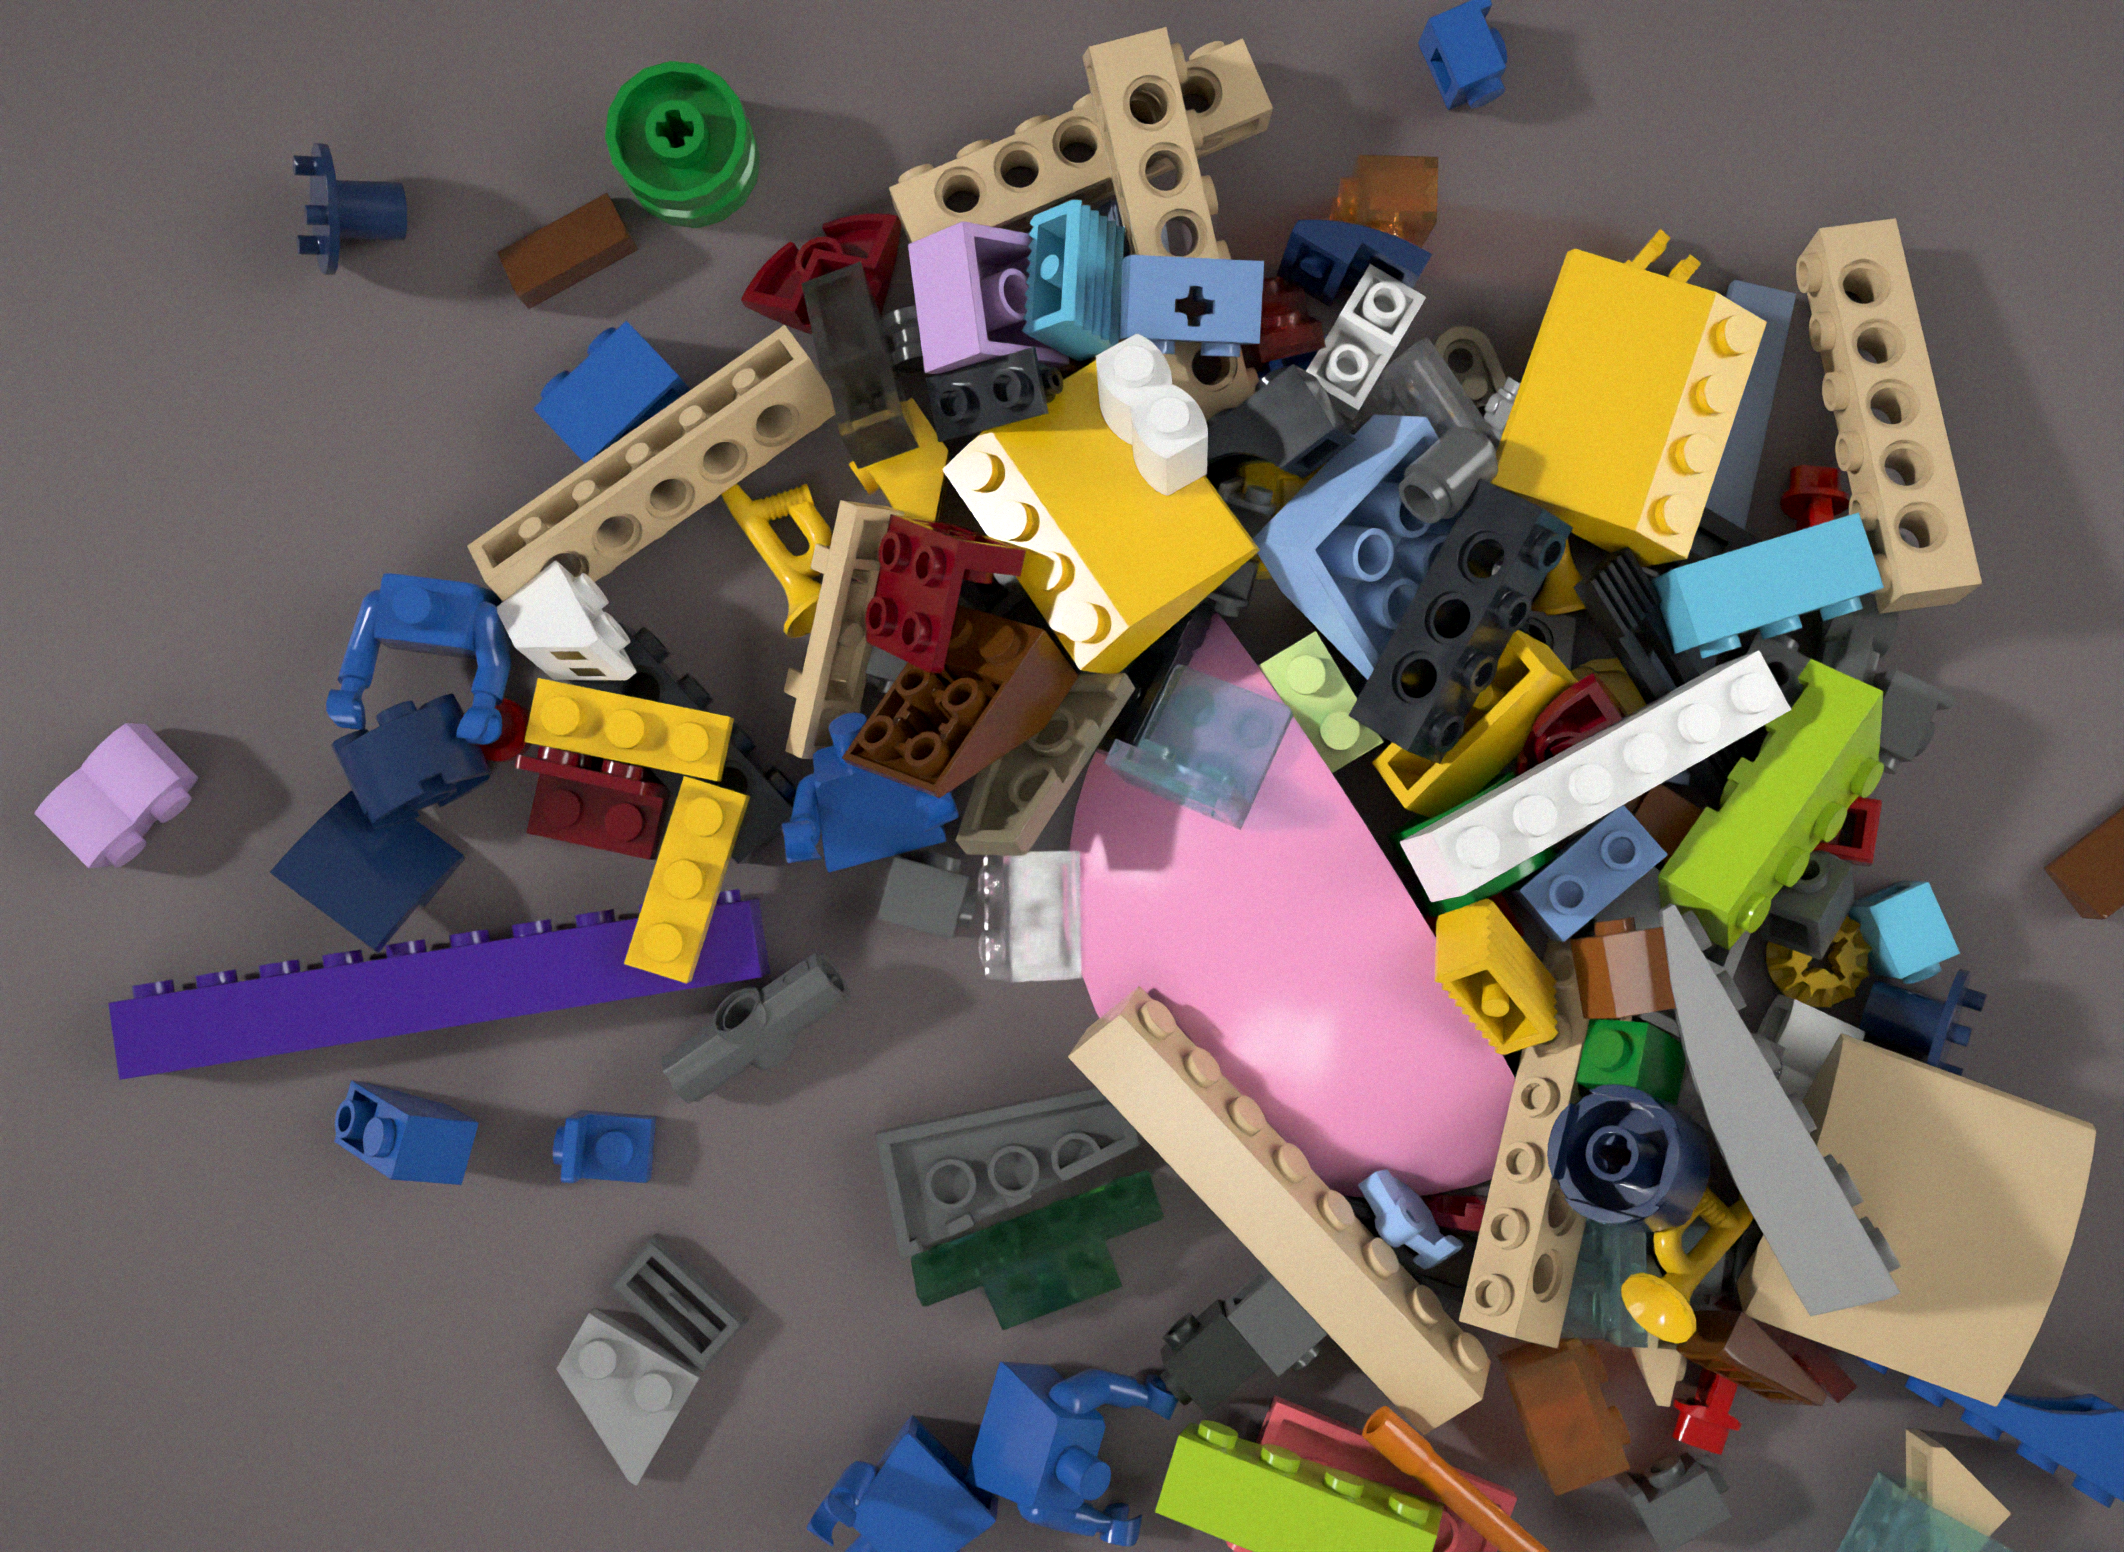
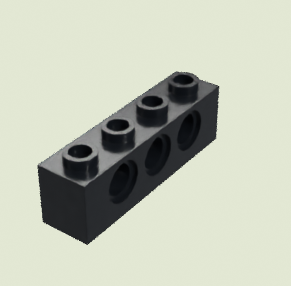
M1479 478L1348 716L1404 750L1440 764L1446 752L1452 749L1459 741L1464 730V720L1478 695L1493 681L1497 672L1498 660L1513 633L1518 631L1528 619L1531 611V601L1544 578L1560 562L1565 551L1566 539L1573 527L1544 508ZM1504 556L1501 568L1492 575L1496 562ZM1470 616L1467 629L1459 635L1463 621ZM1437 674L1435 686L1427 694V686L1430 680Z
M620 622L618 623L630 639V643L624 647V650L637 672L628 680H568L571 685L632 697L633 689L637 682L645 677L652 676L657 680L660 687V697L657 702L711 713L706 708L713 701L711 695L688 672L680 679L663 662L671 653L645 626L636 632L633 628ZM733 722L723 774L730 769L737 768L747 779L748 788L746 795H749L750 799L731 855L737 864L749 863L782 832V823L791 821L794 806L793 799L796 796L797 788L776 766H772L766 772L755 761L750 753L757 747L756 744ZM648 767L676 798L684 776L717 786L719 782Z

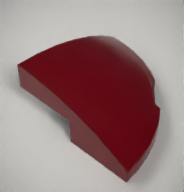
M860 214L838 218L823 223L822 229L827 237L811 239L802 245L800 250H798L795 243H787L756 273L741 298L742 303L745 307L765 317L802 332L843 345L868 350L883 310L894 270L902 224L898 215Z
M1591 673L1569 687L1538 716L1532 724L1533 728L1527 737L1523 750L1518 754L1516 762L1518 776L1628 716V713L1614 694L1596 674Z

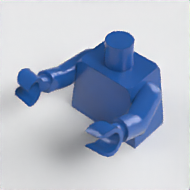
M384 573L380 589L369 592L362 600L337 679L342 684L341 689H331L327 697L326 711L329 717L338 727L357 730L365 729V708L361 698L364 690L368 689L371 685L380 644L382 643L390 649L477 659L478 669L471 687V692L474 695L473 705L461 719L456 736L457 738H464L467 743L487 745L495 742L502 733V717L500 712L495 709V706L501 705L512 664L510 657L512 641L496 608L503 601L494 591L477 584Z
M856 712L841 715L834 719L828 728L834 745L819 749L813 754L814 773L805 776L799 782L791 821L782 823L787 863L822 860V857L815 848L820 839V828L825 865L828 873L946 842L944 824L959 817L952 797V790L941 798H937L847 764L842 759V756L867 722V718L864 714Z
M1000 1361L965 1481L1016 1502L1021 1516L1030 1523L1056 1531L1093 1537L1096 1532H1100V1539L1105 1542L1127 1547L1134 1546L1139 1538L1142 1515L1127 1520L1128 1504H1111L1104 1511L1094 1508L1092 1503L1084 1502V1499L1091 1501L1102 1496L1107 1490L1111 1479L1110 1467L1097 1457L1106 1426L1104 1417L1095 1408L1103 1404L1120 1408H1130L1132 1405L1143 1406L1163 1418L1171 1420L1179 1400L1172 1392L1166 1391L1165 1383L1156 1375H1148L1144 1384H1139L1136 1378L1132 1376L1089 1368L1064 1379L1049 1365Z
M912 1415L905 1422L876 1465L855 1461L843 1471L831 1491L813 1514L806 1528L829 1546H834L832 1531L837 1522L840 1521L849 1528L853 1526L861 1535L844 1552H960L962 1547L996 1522L998 1499L991 1492L965 1481L968 1469Z

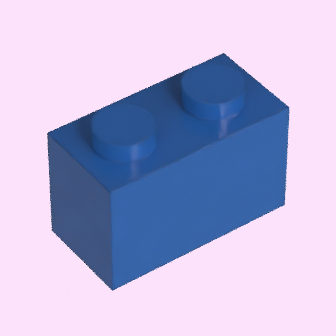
M626 320L618 329L610 327L600 333L587 349L589 356L571 373L563 371L553 377L541 392L542 400L533 409L584 463H587L691 389Z

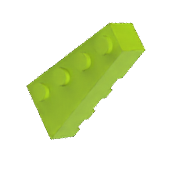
M1810 659L1798 676L1799 683L1803 685V693L1790 711L1765 724V728L1769 733L1762 743L1758 757L1754 762L1741 757L1728 775V781L1720 799V811L1718 812L1709 807L1705 808L1658 875L1660 909L1669 904H1674L1680 915L1692 910L1709 940L1727 950H1730L1745 931L1753 933L1761 926L1770 910L1772 898L1783 885L1792 887L1797 883L1808 865L1810 853L1821 840L1829 842L1837 835L1845 821L1847 809L1858 796L1868 797L1878 785L1883 774L1884 764L1879 761L1883 691L1813 659Z
M1201 1420L1200 1425L1190 1422L1178 1436L1155 1513L1252 1552H1432L1445 1504L1301 1458L1296 1453L1277 1445H1260L1238 1438V1433L1224 1424L1210 1420Z

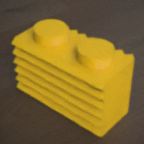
M1486 898L1438 916L1436 921L1435 982L1442 983V990L1448 991V998L1455 999V1006L1462 1007V1014L1469 1015V1022L1475 1023V1030L1482 1031V1038L1488 1039V1045L1495 1047V1053L1505 1055L1553 1040L1559 1033L1555 1029L1558 1021L1554 1018L1558 1012L1554 1008L1557 1000L1553 997L1557 993L1553 987L1557 981L1495 903Z

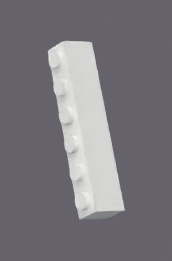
M1758 650L1714 667L1629 714L1621 721L1584 739L1400 841V844L1431 902L1463 896L1790 711L1791 708L1761 652Z

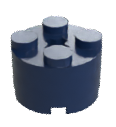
M453 693L435 698L422 705L418 710L412 700L396 704L376 715L379 727L371 731L361 729L349 733L331 744L351 789L373 829H383L420 816L418 810L438 803L439 807H443L474 791L491 778L489 774H492L480 745L467 743L466 739L457 738L456 736L457 728L464 716V712Z
M1609 1084L1589 1090L1592 1093L1583 1097L1576 1104L1570 1103L1559 1114L1549 1137L1547 1151L1548 1166L1552 1178L1558 1181L1562 1192L1566 1196L1564 1199L1573 1210L1588 1219L1635 1232H1656L1670 1227H1678L1684 1225L1691 1218L1693 1210L1700 1202L1707 1187L1710 1173L1708 1137L1705 1130L1683 1109L1639 1089L1625 1085ZM1628 1153L1632 1154L1629 1164L1625 1165Z

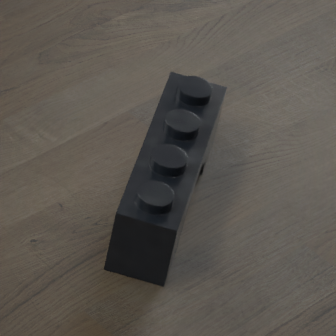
M1292 364L1288 368H1279L1264 376L1255 386L1256 393L1236 408L1224 409L1206 422L1208 428L1207 474L1205 476L1215 487L1226 475L1240 467L1256 463H1269L1304 479L1356 439L1317 377Z

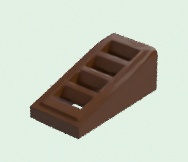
M1700 1310L1693 1312L1696 1318V1331L1687 1342L1678 1343L1676 1346V1350L1682 1356L1772 1403L1823 1406L1827 1397L1824 1390L1744 1311Z

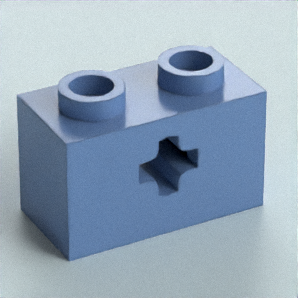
M1129 255L1123 258L1119 339H1127L1135 334L1142 335L1156 345L1162 354H1175V342L1201 343V356L1240 357L1241 344H1260L1264 261ZM1189 289L1193 290L1192 296L1194 301L1205 303L1204 315L1193 317L1191 326H1188L1186 314L1175 312V301L1187 298Z
M1622 805L1587 825L1559 849L1556 857L1529 874L1509 892L1552 941L1565 942L1668 854L1630 811Z

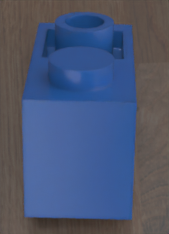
M351 1080L346 1100L339 1105L336 1112V1136L334 1142L391 1180L462 1185L479 1122L448 1104L363 1081Z

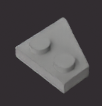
M595 1307L587 1315L556 1369L627 1480L636 1486L642 1479L704 1372Z

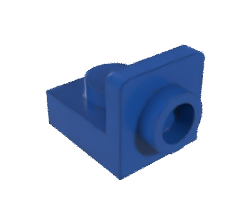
M580 1110L567 1117L565 1126L558 1127L553 1145L554 1164L562 1165L561 1183L575 1184L582 1178L647 1183L651 1179L656 1116Z

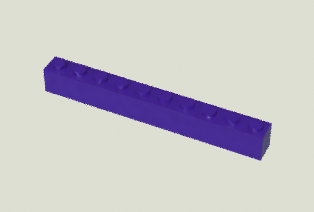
M740 889L719 893L692 981L687 984L624 964L638 918L616 921L614 909L575 915L577 928L553 931L551 919L512 925L514 938L490 941L488 929L449 935L450 948L427 951L425 939L385 945L387 958L365 962L362 949L322 955L324 968L301 972L300 962L297 959L259 965L260 978L238 982L236 969L195 976L196 989L175 992L173 979L132 986L133 999L108 1003L119 1080L760 978L770 974L759 899L742 901ZM643 904L638 905L639 913L641 912Z

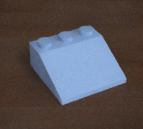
M1374 414L1353 435L1356 440L1332 457L1253 538V541L1260 549L1257 554L1281 592L1367 680L1371 676L1462 511L1461 509L1452 518L1440 519L1436 523H1426L1415 517L1400 498L1399 484L1404 480L1406 468L1439 439L1427 417Z

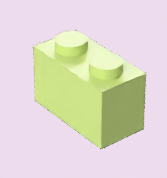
M1316 631L1258 666L1294 716L1331 773L1383 743L1378 733L1348 716L1357 698Z

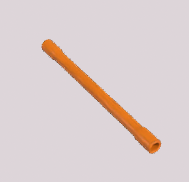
M1388 1406L1379 1408L1367 1420L1362 1431V1437L1403 1473L1416 1478L1500 1552H1551L1439 1456L1424 1437Z

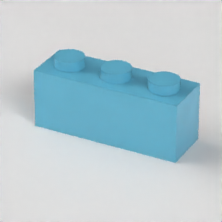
M1859 512L1678 567L1651 580L1654 589L1662 600L1659 606L1675 654L1698 647L1702 659L1741 647L1738 634L1759 628L1762 639L1765 640L1803 628L1799 616L1812 611L1820 610L1823 621L1861 610L1863 606L1860 596L1884 588Z

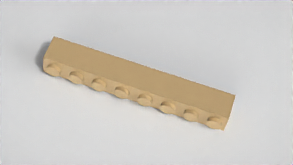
M1138 986L1087 1028L1068 1058L1423 1435L1483 1399L1491 1360L1487 1357L1479 1340L1471 1333L1463 1332L1443 1310L1435 1293L1427 1286L1419 1285L1404 1269L1391 1246L1383 1239L1375 1238L1354 1215L1353 1209L1346 1198L1339 1192L1330 1190L1315 1174L1302 1151L1295 1145L1286 1143L1265 1120L1258 1104L1250 1097L1241 1095L1221 1073L1219 1065L1213 1056L1206 1050L1196 1047L1176 1025L1173 1015L1164 1004L1157 1000H1152Z

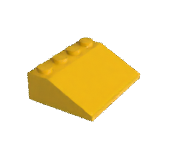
M1574 248L1568 251L1496 451L1498 473L1490 483L1544 508L1573 527L1572 533L1610 553L1629 547L1641 567L1687 559L1767 322L1717 292Z
M1095 360L1063 380L1062 392L1056 394L1052 402L1047 403L1049 414L982 431L942 470L989 537L1026 550L1021 577L1016 576V578L1078 668L1083 671L1100 674H1118L1259 552L1260 549L1205 475L1168 496L1161 494L1146 482L1136 466L1133 456V445L1120 439L1109 428L1103 418L1099 404Z

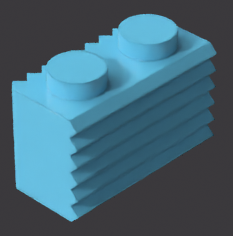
M1070 200L1034 215L1030 221L1033 229L1029 233L1032 241L1028 247L1032 251L1027 257L1031 264L1026 270L1030 276L1026 280L1029 288L1025 292L1029 299L1024 305L1028 311L1023 317L1027 323L1022 331L1028 336L1081 362L1096 357V355L1118 344L1125 226H1116V221H1108V216H1100L1099 211L1090 210V205H1081L1082 200Z

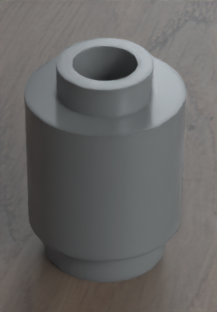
M1460 426L1450 428L1406 468L1404 480L1399 484V495L1406 508L1415 517L1426 523H1436L1440 519L1452 518L1465 506L1479 478L1490 483L1496 477L1498 463L1493 444L1479 431Z

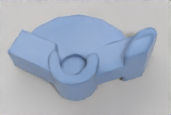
M1388 1169L1376 1171L1358 1184L1376 1215L1375 1226L1381 1238L1392 1247H1400L1405 1244L1419 1253V1255L1414 1257L1413 1262L1425 1270L1433 1268L1462 1249L1463 1243L1452 1235L1445 1237L1439 1232L1431 1211L1420 1196L1407 1184L1392 1177Z

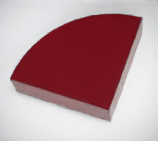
M1450 1194L1423 1196L1422 1200L1431 1211L1436 1225L1480 1232L1487 1198L1484 1196Z

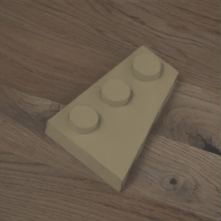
M1126 673L1078 674L1079 677L1043 730L978 772L956 838V842L966 854L1027 855L1135 690Z

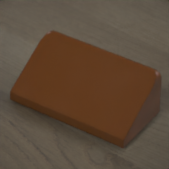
M605 193L497 253L517 297L528 309H531L639 249L609 194Z
M2124 806L2044 867V870L2082 918L2103 920L2124 906Z

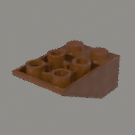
M957 604L942 673L926 672L907 663L842 756V759L852 766L941 798L1043 730L1079 676L1044 629Z

